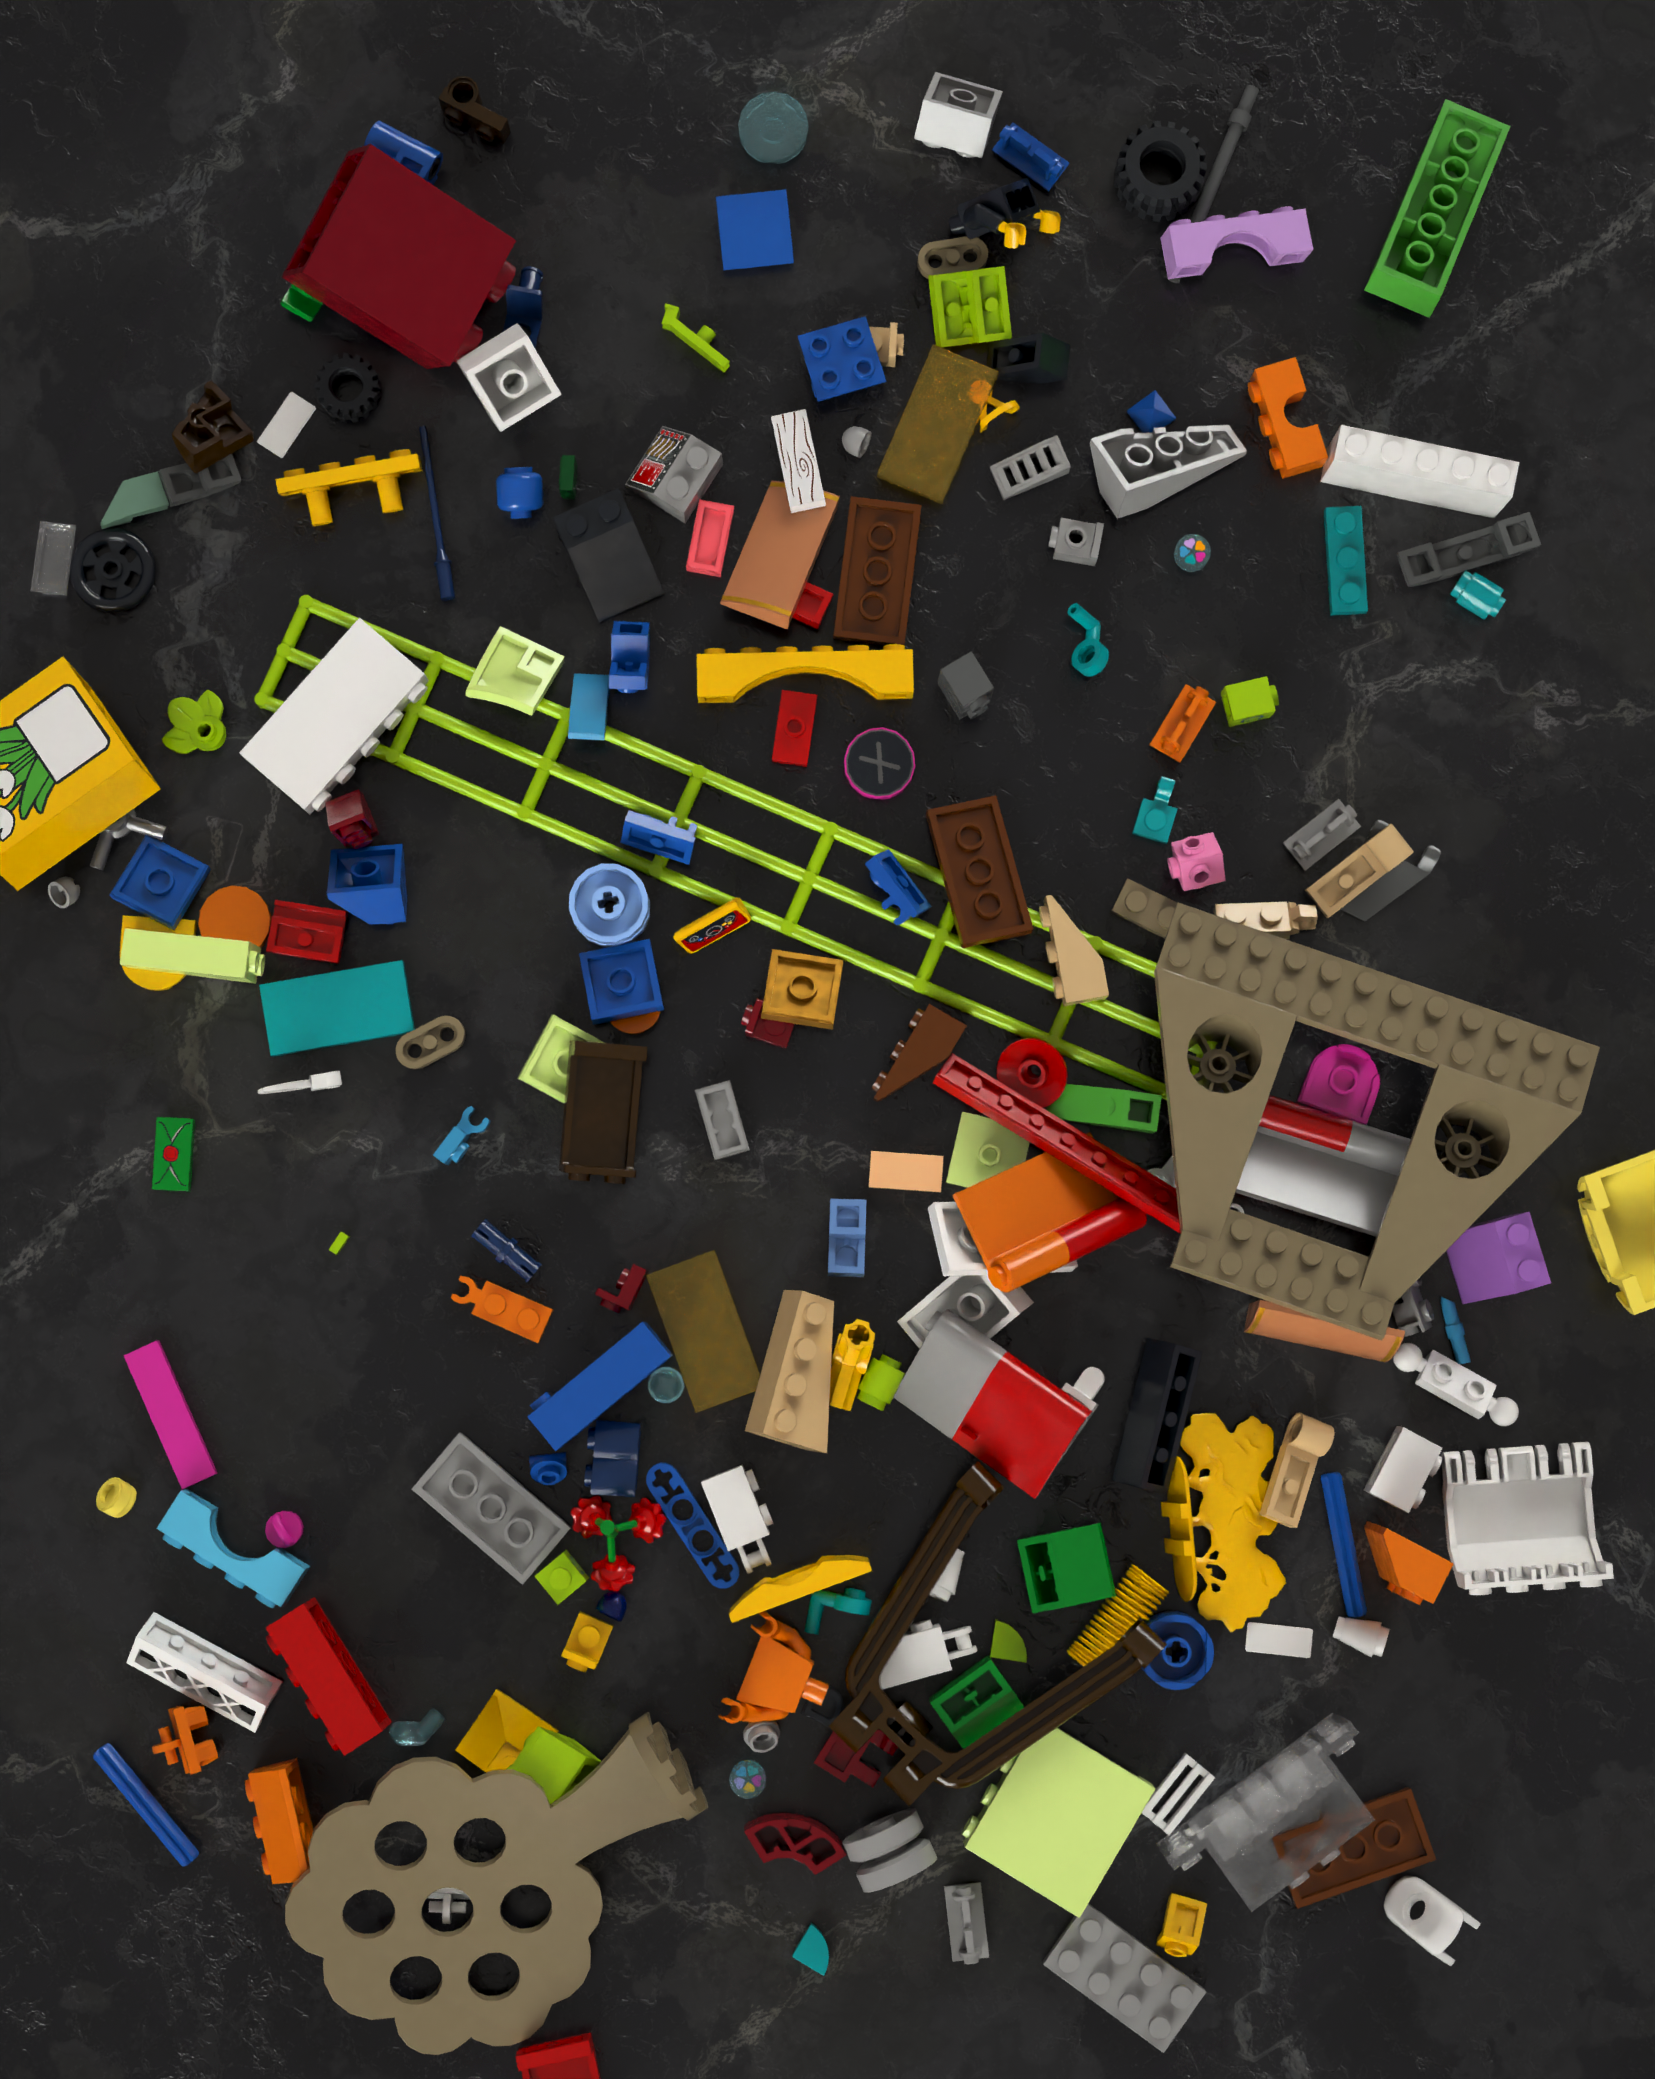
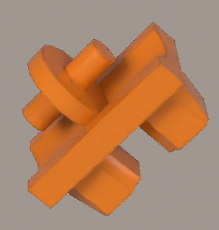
M176 1706L168 1709L175 1739H172L169 1726L158 1729L162 1743L152 1746L153 1754L164 1752L168 1765L179 1762L175 1750L178 1747L185 1774L190 1773L192 1775L201 1772V1766L207 1765L218 1758L213 1739L194 1744L191 1730L209 1725L204 1706L187 1708Z

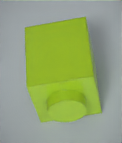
M1267 676L1227 685L1221 691L1229 727L1270 718L1276 711L1275 706L1279 705L1275 685L1269 686Z
M566 1549L538 1572L535 1578L559 1605L589 1579V1576Z

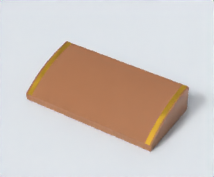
M771 481L720 604L788 629L837 511L840 496L823 490L826 506L791 513L785 482Z
M1264 1300L1249 1303L1244 1332L1381 1362H1388L1394 1357L1405 1335L1404 1330L1387 1327L1385 1337L1382 1340H1378Z

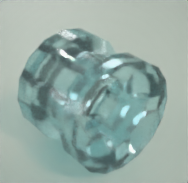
M664 1366L656 1369L648 1380L650 1395L660 1403L676 1401L685 1389L683 1375L678 1369Z

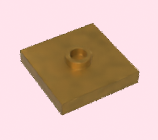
M772 949L761 1019L833 1030L844 960Z

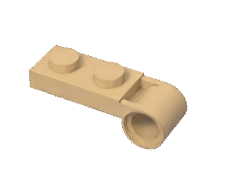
M1391 823L1305 891L1326 918H1329L1384 874L1403 862L1414 851Z
M1300 1412L1292 1417L1280 1446L1259 1515L1289 1528L1298 1527L1318 1458L1324 1456L1333 1443L1335 1432L1331 1425Z

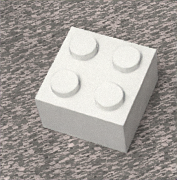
M518 323L456 360L489 417L500 432L562 395L528 335Z

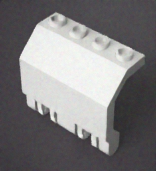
M1589 1442L1571 1443V1446L1568 1443L1558 1444L1559 1474H1549L1548 1453L1544 1445H1536L1534 1450L1532 1446L1499 1448L1498 1455L1495 1448L1487 1449L1485 1452L1487 1479L1477 1480L1475 1458L1471 1450L1462 1451V1461L1459 1451L1442 1452V1492L1447 1549L1450 1560L1454 1563L1452 1567L1458 1587L1465 1590L1469 1589V1595L1492 1594V1588L1506 1587V1592L1518 1593L1529 1591L1528 1585L1543 1584V1590H1559L1566 1588L1565 1582L1580 1581V1587L1603 1586L1602 1579H1614L1613 1565L1603 1561L1596 1540L1591 1490L1593 1463Z

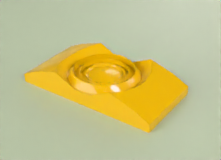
M856 1555L821 1556L816 1563L797 1568L775 1578L764 1577L733 1604L729 1611L730 1620L732 1623L871 1572L872 1568L869 1559L865 1556Z

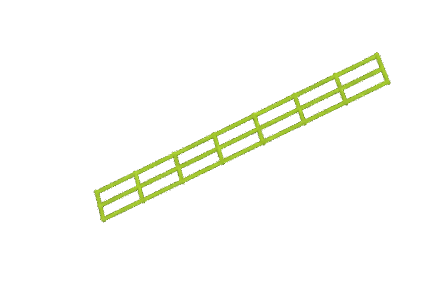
M309 595L301 596L298 607L281 644L277 647L276 655L260 690L255 695V703L260 708L275 713L284 701L272 696L288 661L310 671L321 661V659L295 649L310 613L347 629H350L359 618L318 601ZM363 620L398 651L428 663L424 671L429 680L426 684L428 687L427 691L419 701L414 704L410 702L403 709L406 713L391 746L387 747L379 743L378 747L371 754L372 756L647 874L654 879L722 906L736 897L666 868L669 858L655 854L653 861H650L537 812L534 809L549 776L553 775L638 813L661 820L663 823L668 824L671 817H676V827L685 830L689 829L691 822L697 825L696 838L800 882L785 918L742 901L751 916V920L1022 1038L1043 1040L1068 1058L1151 1094L1162 1095V1098L1167 1100L1165 1083L1062 1039L1077 1004L1063 1006L1062 1002L1051 1029L1047 1033L929 982L944 947L948 946L1054 992L1053 976L981 945L962 948L959 936L951 933L955 922L949 901L938 927L917 917H911L899 925L931 939V943L916 976L798 925V921L813 888L892 923L900 915V910L889 907L884 910L881 906L882 902L819 875L834 839L872 856L889 849L904 870L945 887L940 869L843 828L834 822H829L711 771L702 765L695 764L610 726H606V741L690 776L675 811H669L556 762L568 735L570 708L545 698L538 705L537 711L559 720L542 756L425 705L441 669L471 681L476 668ZM418 719H424L537 768L522 803H516L403 754ZM706 783L821 833L806 869L688 819L687 817L702 784ZM1028 908L1032 925L1049 932V927H1042L1039 912ZM1080 930L1098 954L1155 978L1154 971L1157 963L1102 940L1098 936H1093ZM1106 999L1080 1003L1161 1039L1160 1026L1157 1021ZM1207 1041L1210 1049H1215L1218 1042ZM1198 1044L1188 1049V1051L1197 1054L1196 1057L1202 1058L1204 1055ZM1192 1065L1190 1069L1191 1074H1197L1199 1067Z

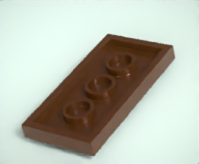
M851 496L833 639L878 645H905L922 505Z
M997 796L928 809L926 818L961 947L967 948L1031 934L1033 926Z
M1410 1787L1270 1835L1297 1909L1436 1860Z

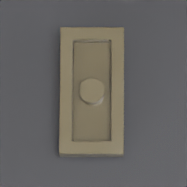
M1127 878L1111 913L1165 939L1177 902Z

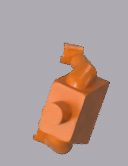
M766 1611L759 1613L766 1619L763 1626L756 1627L751 1624V1628L761 1637L736 1698L741 1703L730 1698H723L721 1701L726 1705H731V1711L726 1716L718 1715V1717L731 1724L739 1721L757 1723L784 1719L789 1713H795L801 1698L822 1706L829 1688L828 1684L809 1677L815 1661L811 1659V1649L799 1632L775 1620Z

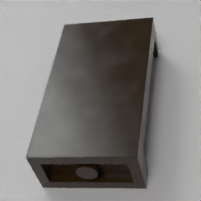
M570 1041L559 1171L568 1173V1180L590 1181L591 1174L604 1175V1182L626 1184V1177L636 1178L634 1157L642 1062L647 1059V1047Z

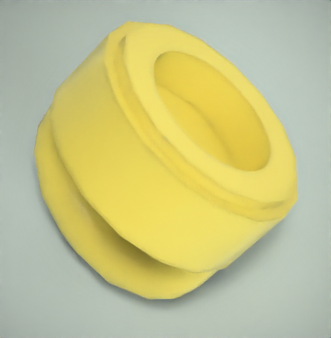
M111 1478L98 1491L96 1506L107 1515L120 1518L132 1509L136 1501V1489L120 1478Z

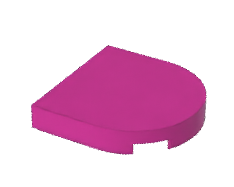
M1341 1044L1326 1048L1316 1055L1310 1063L1296 1102L1367 1125L1380 1088V1076L1377 1067L1370 1055L1357 1046Z

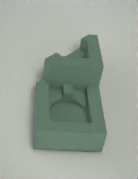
M158 471L122 481L100 523L102 529L131 523L133 517L167 510L169 502Z

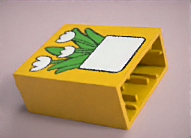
M64 656L0 700V875L19 891L161 790L92 687Z

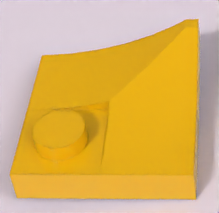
M496 1689L455 1751L486 1773L492 1770H506L515 1762L523 1750L525 1740L538 1726L556 1733L559 1730L502 1691Z

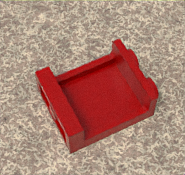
M591 2032L521 2047L515 2056L518 2072H522L523 2079H601Z

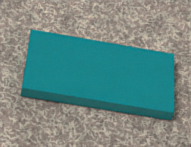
M403 960L259 985L270 1055L272 1057L402 1035L415 1030Z

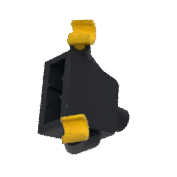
M1028 178L999 187L957 205L959 214L949 219L950 229L956 237L966 234L971 240L990 232L996 234L1003 232L1005 233L1004 246L1013 249L1018 248V244L1025 245L1026 240L1025 225L1014 222L1024 218L1032 222L1035 218L1041 219L1039 231L1050 234L1059 232L1061 217L1058 212L1040 210V205L1036 201Z

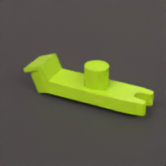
M665 303V313L661 323L663 325L662 328L674 333L725 373L730 367V361L709 345L716 336L715 332L708 326L703 325L698 333L695 334L678 320L680 316L679 307Z

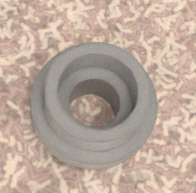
M775 1721L751 1722L743 1731L745 1743L755 1752H768L778 1744L780 1729Z

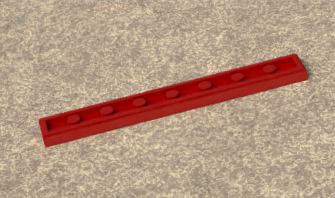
M952 1053L935 1076L933 1084L1180 1233L1176 1188Z

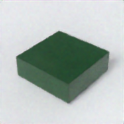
M562 455L560 457L559 475L560 495L563 499L575 500L577 480L575 455Z

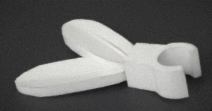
M340 1071L310 1075L308 1080L267 1086L259 1089L258 1094L286 1092L310 1087L311 1091L340 1087L342 1085Z

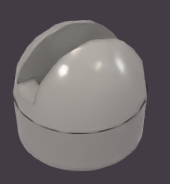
M853 426L848 428L842 436L844 449L849 454L861 458L869 446L872 433L862 427Z
M61 877L48 885V895L56 906L66 908L79 899L80 886L75 885L74 879L71 877Z

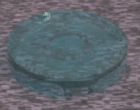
M775 91L761 93L749 100L741 111L738 123L741 144L749 155L764 163H784L797 156L806 144L809 130L807 114L801 104L788 94Z

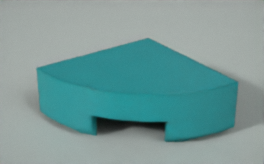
M810 1922L792 1953V1957L824 1976L829 1963L828 1945L820 1929Z

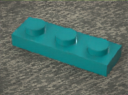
M1326 507L1324 509L1330 616L1366 614L1368 612L1362 507Z

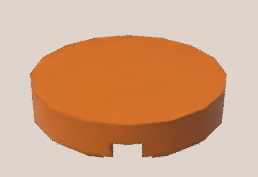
M232 885L218 889L206 899L200 909L198 925L203 937L249 941L261 948L268 939L272 916L268 905L258 893L247 887Z

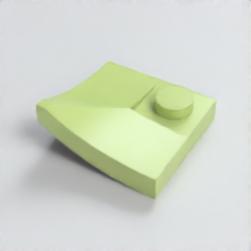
M500 626L477 666L466 689L465 696L496 702L532 716L561 669L565 656Z

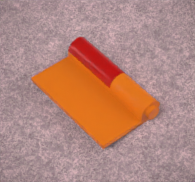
M1091 1132L1086 1133L1088 1136L1093 1138ZM1047 1152L952 1195L988 1270V1278L991 1284L1003 1292L1015 1290L1143 1228L1147 1222V1213Z

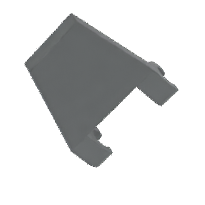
M1382 820L1375 821L1364 844L1389 824ZM1431 845L1426 847L1417 867L1406 861L1401 862L1340 910L1364 922L1429 875L1441 855V850Z

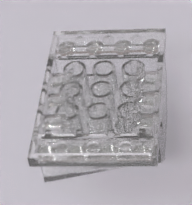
M1331 1713L1175 1829L1170 1836L1167 1835L1156 1843L1174 1871L1180 1866L1184 1871L1192 1867L1202 1858L1199 1852L1205 1848L1251 1912L1289 1885L1291 1889L1296 1888L1310 1877L1308 1873L1310 1868L1318 1862L1325 1866L1340 1855L1341 1852L1338 1848L1375 1821L1369 1810L1329 1757L1332 1753L1338 1757L1353 1747L1356 1743L1352 1738L1359 1734V1732L1350 1720ZM1321 1820L1319 1829L1283 1841L1282 1845L1285 1854L1280 1858L1278 1857L1272 1840L1273 1836Z

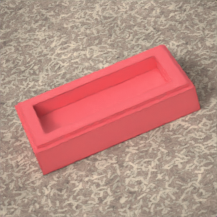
M699 499L686 571L716 577L722 576L735 509L733 505Z

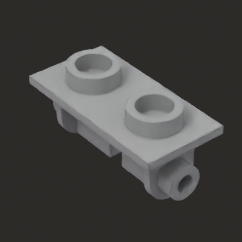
M1338 799L1284 841L1283 844L1306 871L1358 830L1361 825L1355 819L1357 816L1355 810L1350 805L1345 807L1340 799Z
M1421 1277L1401 1296L1403 1303L1394 1305L1392 1310L1398 1329L1405 1331V1337L1418 1333V1325L1422 1332L1433 1327L1431 1321L1434 1320L1432 1307L1427 1299L1423 1300L1418 1287L1422 1285Z
M981 1882L944 1886L952 1961L964 1960V1964H975L979 1962L980 1958H989Z

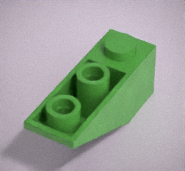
M1066 1084L1062 1095L1053 1104L1047 1106L1046 1110L1067 1122L1153 1134L1157 1132L1162 1095Z

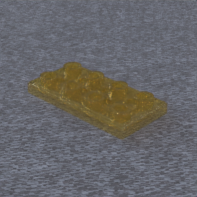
M932 345L878 470L877 477L943 504L999 375V371Z
M715 1250L646 1275L695 1412L698 1413L756 1391L760 1373Z

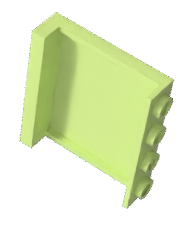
M1056 1728L1000 1767L999 1770L1003 1772V1775L997 1785L991 1783L980 1801L984 1804L983 1809L978 1817L972 1815L969 1818L961 1834L965 1836L963 1843L966 1849L1080 1918L1156 1788L1149 1781L1140 1776L1137 1777L1071 1735Z

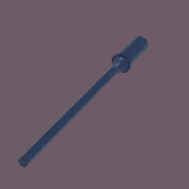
M421 426L419 431L437 546L434 566H436L441 600L446 601L455 598L450 567L452 561L448 559L444 550L426 426Z

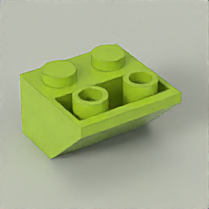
M538 1726L527 1737L523 1750L515 1762L507 1769H513L530 1775L543 1787L551 1804L580 1783L599 1765L601 1760L575 1739Z

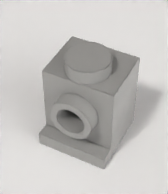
M1061 518L1059 526H1052L1048 547L1055 548L1053 559L1095 566L1099 555L1104 523L1097 522L1094 524ZM1069 535H1080L1082 541L1080 543H1073L1070 541Z

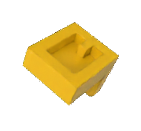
M580 1611L561 1654L562 1657L568 1659L566 1665L581 1672H587L588 1668L595 1670L614 1625Z
M1171 1893L1168 1898L1162 1932L1157 1937L1156 1945L1165 1948V1952L1173 1956L1186 1957L1187 1955H1192L1199 1947L1207 1903Z

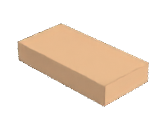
M871 1151L868 1188L941 1193L944 1156Z

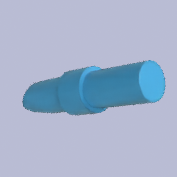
M1441 1297L1442 1313L1446 1324L1445 1331L1447 1338L1450 1339L1456 1363L1460 1365L1469 1363L1471 1359L1464 1337L1466 1334L1463 1323H1460L1455 1302Z

